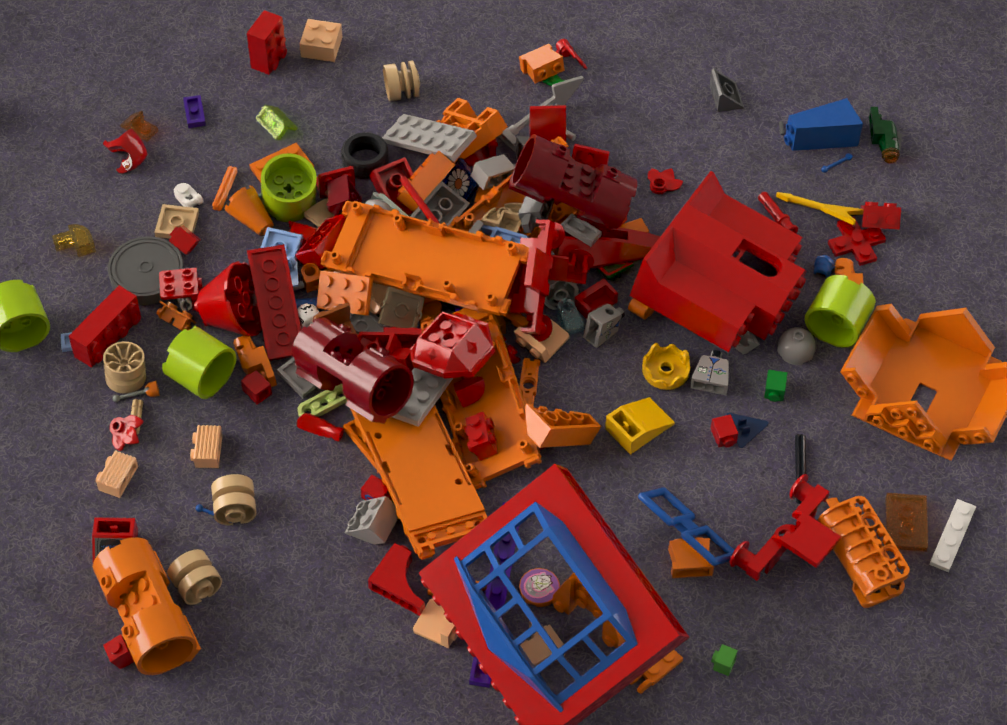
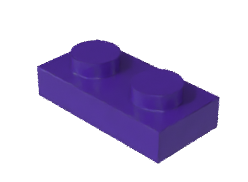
M201 95L183 97L188 128L206 126Z

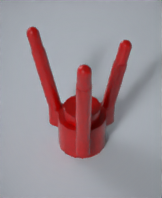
M561 39L556 43V53L563 57L572 55L584 69H587V66L576 54L567 39Z

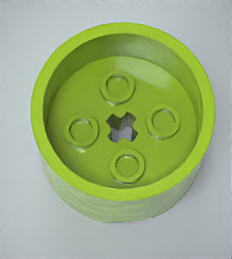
M291 153L277 155L265 164L261 173V200L267 212L275 217L277 221L295 222L304 218V212L316 204L317 176L313 165L306 158Z
M845 275L830 276L824 281L807 310L805 324L809 331L819 340L836 347H850L856 343L873 313L876 303L875 297L863 283L859 285L848 280V276Z
M9 280L0 283V349L6 352H19L38 345L48 335L50 322L35 287L23 283V280Z
M194 326L190 330L184 329L172 341L167 349L169 355L167 361L162 364V369L166 376L198 397L208 399L214 396L230 378L236 364V352L201 328Z

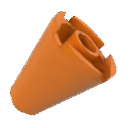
M251 185L249 189L243 187L230 197L229 201L231 203L229 206L225 205V211L258 235L263 236L266 233L267 227L273 228L274 223L256 189Z

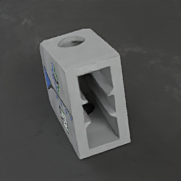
M606 304L590 312L583 338L598 348L618 331L620 321L625 316L623 309L620 307L615 309L610 304Z
M713 350L710 356H701L692 375L690 388L727 395L729 361L722 359V352Z

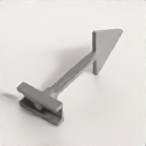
M579 76L553 84V96L540 106H552L554 103L555 106L565 105L582 83L584 77ZM530 113L515 125L506 128L498 136L515 153V136L529 124Z

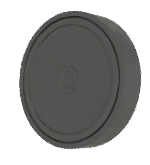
M152 236L138 237L123 243L113 252L108 263V275L112 289L115 290L120 285L137 296L139 305H150L164 301L160 298L159 272L184 269L182 256L176 246L165 239Z

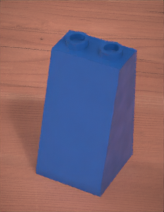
M845 98L789 115L784 141L787 146L790 145L793 151L856 147L859 145L863 123L848 99Z

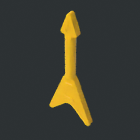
M776 193L777 198L786 202L821 210L852 225H855L856 220L850 215L863 214V209L823 204L788 193Z

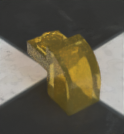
M70 224L68 225L69 231L52 236L56 252L70 247H75L78 257L96 252L90 231L82 225Z

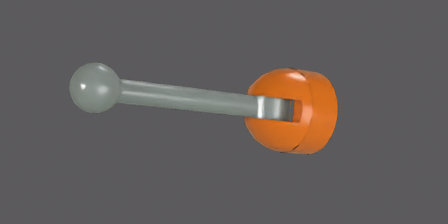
M157 381L147 383L144 390L120 396L114 395L112 399L114 402H119L120 399L144 393L150 397L160 396Z

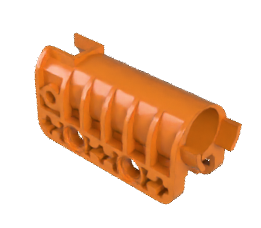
M855 496L843 502H839L837 498L826 499L830 508L824 511L817 521L841 536L840 541L833 550L853 582L852 591L861 606L869 608L902 594L905 588L904 580L907 579L910 568L869 501L863 496ZM856 503H858L859 505L863 504L862 510L860 507H855ZM866 519H872L875 524L870 526ZM876 533L878 534L879 537H883V541H882V542H881L880 539L877 538ZM886 551L893 552L895 557L890 559ZM897 567H898L900 570H902V569L904 570V571H903V574H901L900 572H898ZM893 585H900L898 590L891 588Z

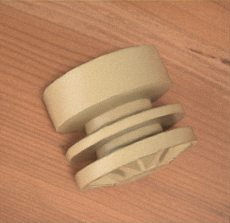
M413 60L408 61V69L405 62H401L400 71H398L395 63L383 65L384 83L389 101L401 100L402 91H404L407 98L411 97L410 90H412L414 97H419L420 80Z

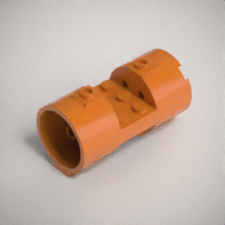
M127 538L120 540L121 544L111 549L108 546L102 550L95 558L92 567L108 604L118 609L119 615L124 622V626L121 628L122 635L138 671L145 675H158L181 666L185 662L192 661L201 647L186 615H183L181 608L174 604L167 589L170 581L156 551H153L149 542L143 538Z

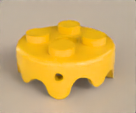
M654 343L643 357V376L649 384L658 389L671 390L678 388L689 377L691 368L689 353L687 350L682 351L678 349L674 344L660 347L658 343ZM667 366L670 367L671 370L663 371L661 368Z

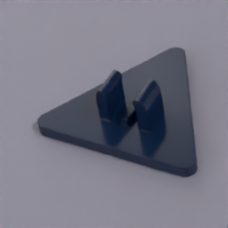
M727 413V415L731 414L737 428V444L739 448L747 445L769 424L765 420Z

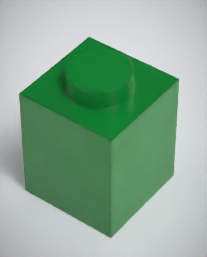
M768 370L764 394L765 399L773 402L784 400L788 372Z

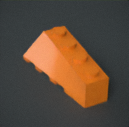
M526 404L525 406L527 435L539 448L590 445L602 427L587 413L574 411L567 413L562 411V409L548 411L547 407L540 406L536 409L533 408L532 404Z

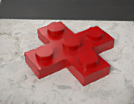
M843 220L837 221V226L843 236L828 240V245L834 256L837 257L852 252L859 266L877 261V256L871 246L886 242L881 229L867 228L861 230L857 221L855 225Z

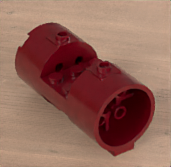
M533 134L519 155L510 178L509 189L541 203L553 198L577 209L576 218L608 232L611 229L619 228L631 208L629 205L632 197L636 195L637 179L622 173L615 167L605 164L598 165L596 169L587 164H581L570 157L571 149Z
M316 318L307 328L303 327L296 336L292 347V356L295 359L294 365L297 367L296 374L316 387L329 391H334L335 386L343 383V393L348 400L346 406L371 422L385 424L388 418L396 415L406 405L413 390V373L410 368L390 355L388 349L379 347V349L370 348L362 352L361 342L357 334L350 331V326L342 323L339 326L327 318Z

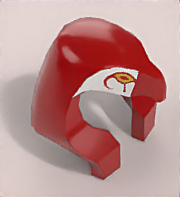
M129 129L113 141L107 142L105 140L103 142V145L111 152L125 151L128 153V158L122 160L120 168L116 169L121 174L137 168L146 159L148 154L144 143L133 129Z

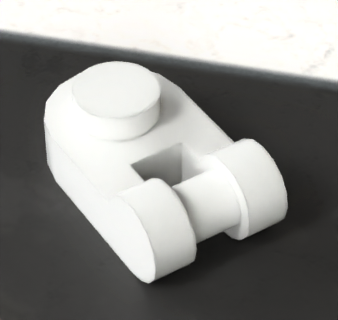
M181 183L175 186L174 195L183 207H193L204 203L202 196L199 193L197 194L189 184Z

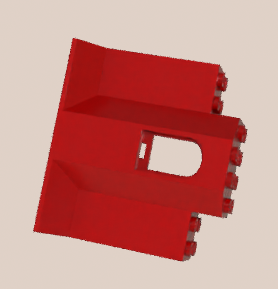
M710 171L644 257L629 296L729 353L733 346L735 348L738 346L741 340L740 336H744L747 331L763 340L769 334L773 335L778 326L776 323L780 324L785 316L784 312H788L793 305L792 300H797L801 293L798 289H802L807 280L804 278L807 270L796 265L795 261L797 258L794 257V255H798L802 248L800 242L803 237L726 195L714 172ZM737 251L739 254L737 257H734L733 254ZM748 251L773 265L777 273L774 277L765 276L741 263L739 260Z

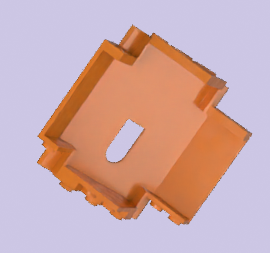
M892 304L876 306L840 373L860 397L851 416L952 461L960 444L969 445L994 442L1007 416V362H1002L992 357L995 349L994 345L967 308L923 313L914 322L907 318L903 319ZM919 384L937 391L927 412L924 411L918 401H911Z

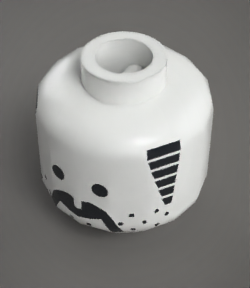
M303 304L298 307L297 311L301 329L303 327L307 328L312 324L313 317L319 313L315 305Z

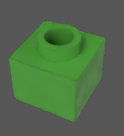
M722 644L720 650H715L711 660L714 663L713 670L729 676L738 650Z

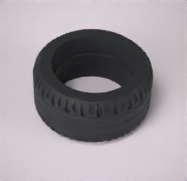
M363 132L354 134L344 142L341 149L343 167L352 166L354 168V176L358 179H371L369 175L373 170L389 163V151L383 138L373 133ZM365 149L379 154L376 158L369 161H359L352 157L355 152Z

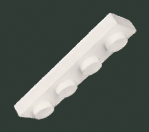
M957 499L929 565L949 572L976 506Z

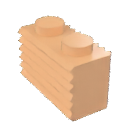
M198 425L197 432H193L192 441L195 444V449H191L190 459L194 461L195 468H219L223 436L221 426Z
M117 450L114 451L112 456H108L103 472L100 471L96 477L98 490L120 498L138 468L136 458L128 454L125 455Z

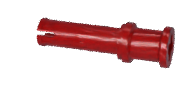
M762 192L758 196V200L763 204L775 222L797 234L798 227L792 224L789 215L784 214L768 192Z

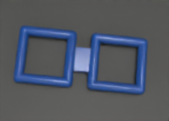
M665 487L639 493V500L668 526H674L680 531L682 539L712 566L730 561L734 549L707 525L698 527L692 521L695 519V514ZM663 496L683 515L671 518L651 498ZM705 534L726 554L714 557L693 537Z

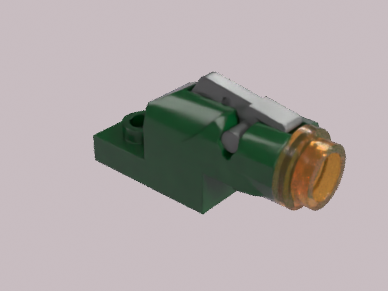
M871 107L869 113L872 144H879L882 158L886 163H895L900 156L902 133L897 131L893 121L882 120V114H879L878 107Z

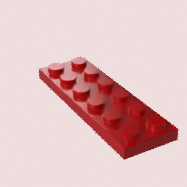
M285 245L247 250L267 357L269 361L293 357V343L301 330Z

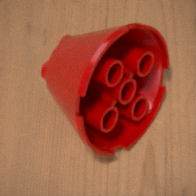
M239 261L231 263L205 287L200 289L197 301L194 302V307L200 313L205 326H213L248 337L258 335L261 332L262 328L250 267L247 263H240Z

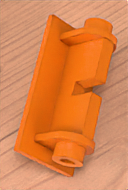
M160 301L164 305L156 313L160 319L170 324L175 318L172 325L181 331L184 329L190 330L191 322L196 324L191 319L193 315L184 310L181 313L177 311L178 307L168 301L165 304Z

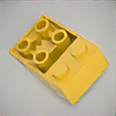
M648 397L622 405L606 416L605 429L631 455L673 426L675 422Z

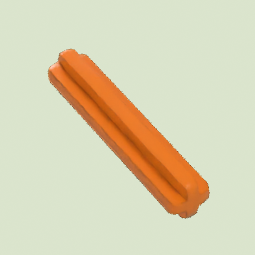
M229 166L212 204L213 210H222L237 175L236 167Z

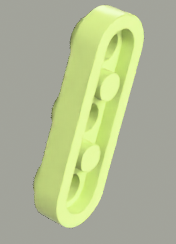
M343 384L335 386L334 391L325 390L302 402L298 406V416L300 417L309 411L311 412L310 414L320 417L347 402L346 397L338 396L339 394H344Z

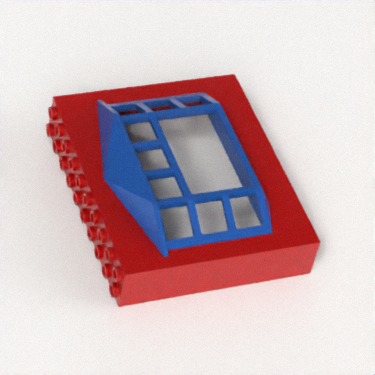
M557 464L552 465L418 572L422 577L421 582L424 587L430 589L433 593L432 598L434 602L444 609L445 618L450 623L453 622L457 628L455 630L456 634L468 644L467 649L469 653L479 660L480 669L492 679L491 685L497 692L500 691L503 695L504 704L516 714L515 720L519 725L579 724L690 638L569 470ZM535 513L543 528V532L524 545L516 528ZM510 533L519 550L500 565L492 547ZM547 537L553 542L603 613L560 648L555 645L505 573L509 567ZM486 552L494 570L479 583H476L467 567ZM499 576L513 598L496 611L482 589ZM519 604L532 623V627L515 639L501 619V616ZM607 620L626 640L609 655H605L589 637L591 632ZM538 632L552 654L535 667L520 645ZM581 640L601 660L583 675H580L564 657V654ZM556 660L575 679L572 684L557 695L552 692L540 675V672Z

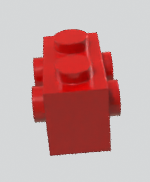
M483 411L465 418L467 425L465 432L469 438L467 442L469 451L471 453L474 452L480 461L497 455V438L494 434L495 426L492 418H488Z

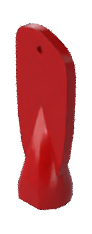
M304 413L297 420V427L307 432L332 438L337 442H340L343 437L344 428L335 427L328 421L315 415Z

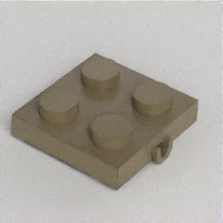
M388 287L383 306H381L382 309L378 323L388 327L417 328L418 321L421 320L423 315L421 310L425 298Z

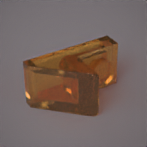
M143 111L131 114L120 124V127L127 131L133 129L146 142L158 132V127L144 120Z

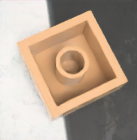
M308 19L300 41L301 57L335 62L342 40V25L340 23Z

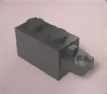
M527 196L524 197L522 207L518 212L524 233H532L533 229L539 226L536 224V219L548 220L555 202L553 198L541 203Z

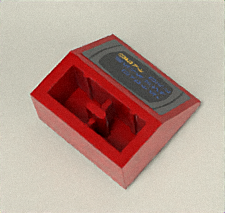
M94 518L92 532L93 562L97 555L109 546L111 549L121 544L120 540L138 537V527L135 518Z

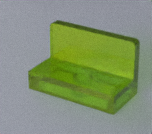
M264 104L255 118L275 140L282 139L288 129L296 131L298 128L278 107Z

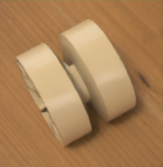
M126 341L117 342L109 346L103 355L105 380L108 387L115 392L123 394L139 390L146 380L145 356L141 347Z
M231 474L222 476L212 483L214 519L218 523L233 525V523L241 521V524L255 518L256 503L252 479L244 475Z
M196 549L182 554L172 562L167 571L168 577L174 586L178 588V592L185 603L189 605L197 604L202 601L201 599L214 595L222 585L221 576L215 567L212 566L210 559L203 550Z

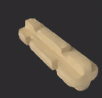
M133 400L131 415L141 418L142 400ZM138 427L137 429H135L136 432H137V435L139 434L140 427Z

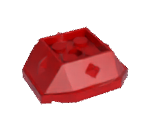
M441 312L429 327L424 329L415 344L410 348L414 368L444 379L462 376L465 378L474 377L495 353L488 323L469 317L466 314H450L446 312Z

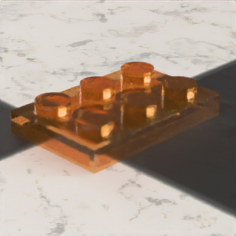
M886 493V530L899 550L927 552V496Z

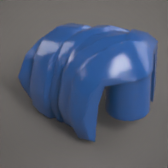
M828 255L817 256L814 263V274L821 273L828 278L832 273L831 271L835 268L833 259Z

